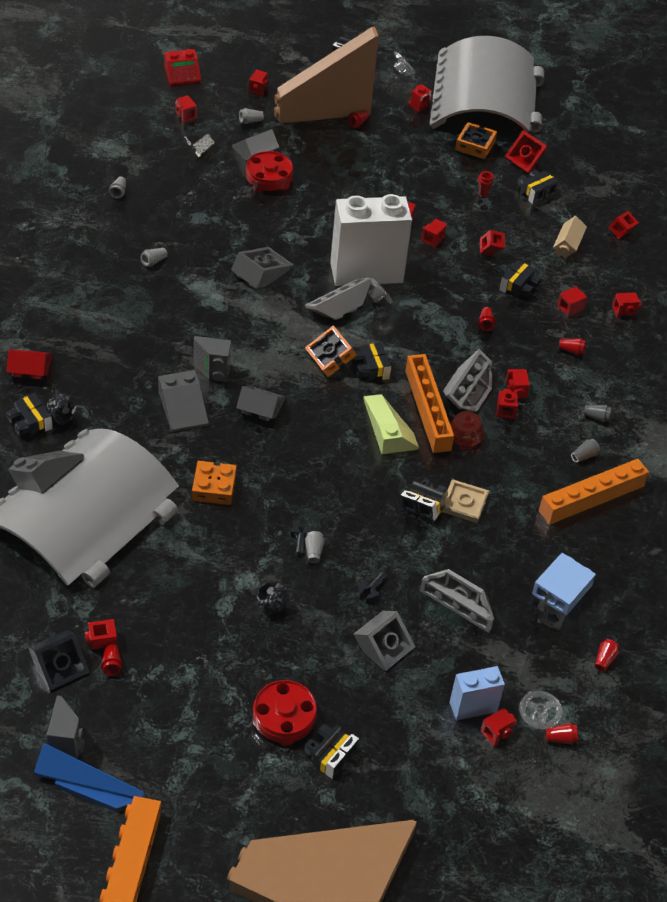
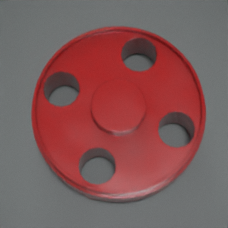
M274 151L259 152L248 159L246 178L253 185L255 191L285 190L290 187L293 179V165L291 160L281 153Z
M289 680L272 682L262 688L255 699L253 722L263 736L272 741L279 742L281 745L289 746L295 741L304 738L311 732L316 722L317 707L312 693L300 683Z

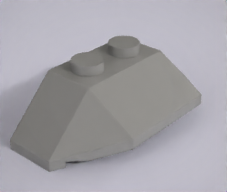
M360 277L305 304L307 309L324 317L333 318V320L343 317V314L354 312L357 310V307L363 305L371 279Z
M478 349L457 369L443 392L458 409L477 412L492 389V361Z
M449 569L423 577L420 588L421 592L488 633L491 631L494 617L488 595L484 590Z

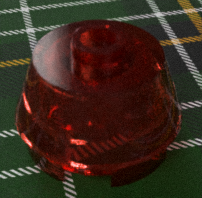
M460 412L450 422L454 434L453 442L460 445L459 448L472 449L484 438L485 432L481 419L473 412Z

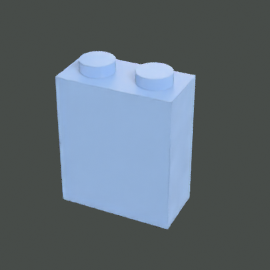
M561 553L535 582L532 594L566 616L591 588L596 574L576 562L573 558Z
M498 666L456 674L450 698V705L456 720L497 712L505 685Z

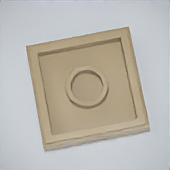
M452 479L448 489V496L445 499L446 507L442 512L478 523L489 490Z

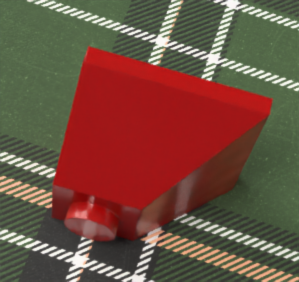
M523 130L505 157L530 173L548 146Z

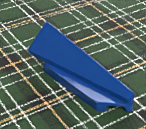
M48 744L42 746L34 775L56 780V788L116 813L125 810L128 804H132L134 796L145 798L143 791Z

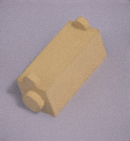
M576 216L563 224L553 246L556 256H562L565 259L576 252L587 228Z

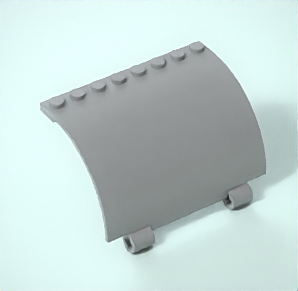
M470 37L457 41L447 48H442L438 54L430 126L435 129L445 123L446 119L451 116L465 112L481 111L509 118L520 125L527 133L529 131L539 132L542 129V115L539 112H535L536 86H541L544 83L545 71L540 66L534 67V57L526 49L500 37Z
M85 429L77 435L78 438L75 441L72 440L65 444V449L62 451L82 453L84 458L43 492L19 489L18 486H15L8 492L9 495L6 498L0 499V528L16 535L36 550L54 568L66 585H69L82 573L83 580L89 586L96 587L110 574L105 562L153 519L158 524L164 525L178 512L175 503L170 499H166L167 496L179 487L167 469L137 442L109 429Z

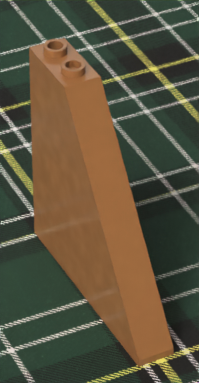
M375 27L369 28L278 87L277 94L275 95L277 107H274V115L278 118L279 123L348 117L350 113L366 110L370 115L379 38Z
M408 820L251 840L247 848H242L238 857L239 863L237 867L233 866L228 874L229 890L253 902H382L415 832L417 822Z

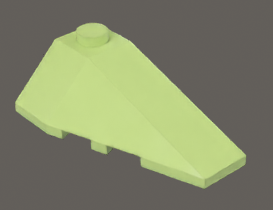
M383 395L364 396V402L381 454L418 450L419 447L414 433Z

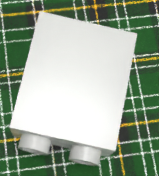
M389 194L382 198L351 196L348 199H336L330 262L335 286H344L360 277L370 278L371 284L403 283L412 223L406 197Z

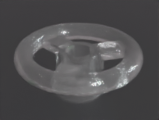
M397 51L393 53L398 60L393 66L401 75L406 70L412 75L416 73L412 66Z
M370 276L373 288L367 293L376 303L384 298L387 303L392 304V298Z
M533 691L526 694L520 702L519 710L521 717L534 728H552L562 718V706L558 699L550 693ZM542 697L549 701L545 704H536L530 700ZM526 707L532 709L530 717L526 712ZM555 707V717L551 721L546 722L549 709Z

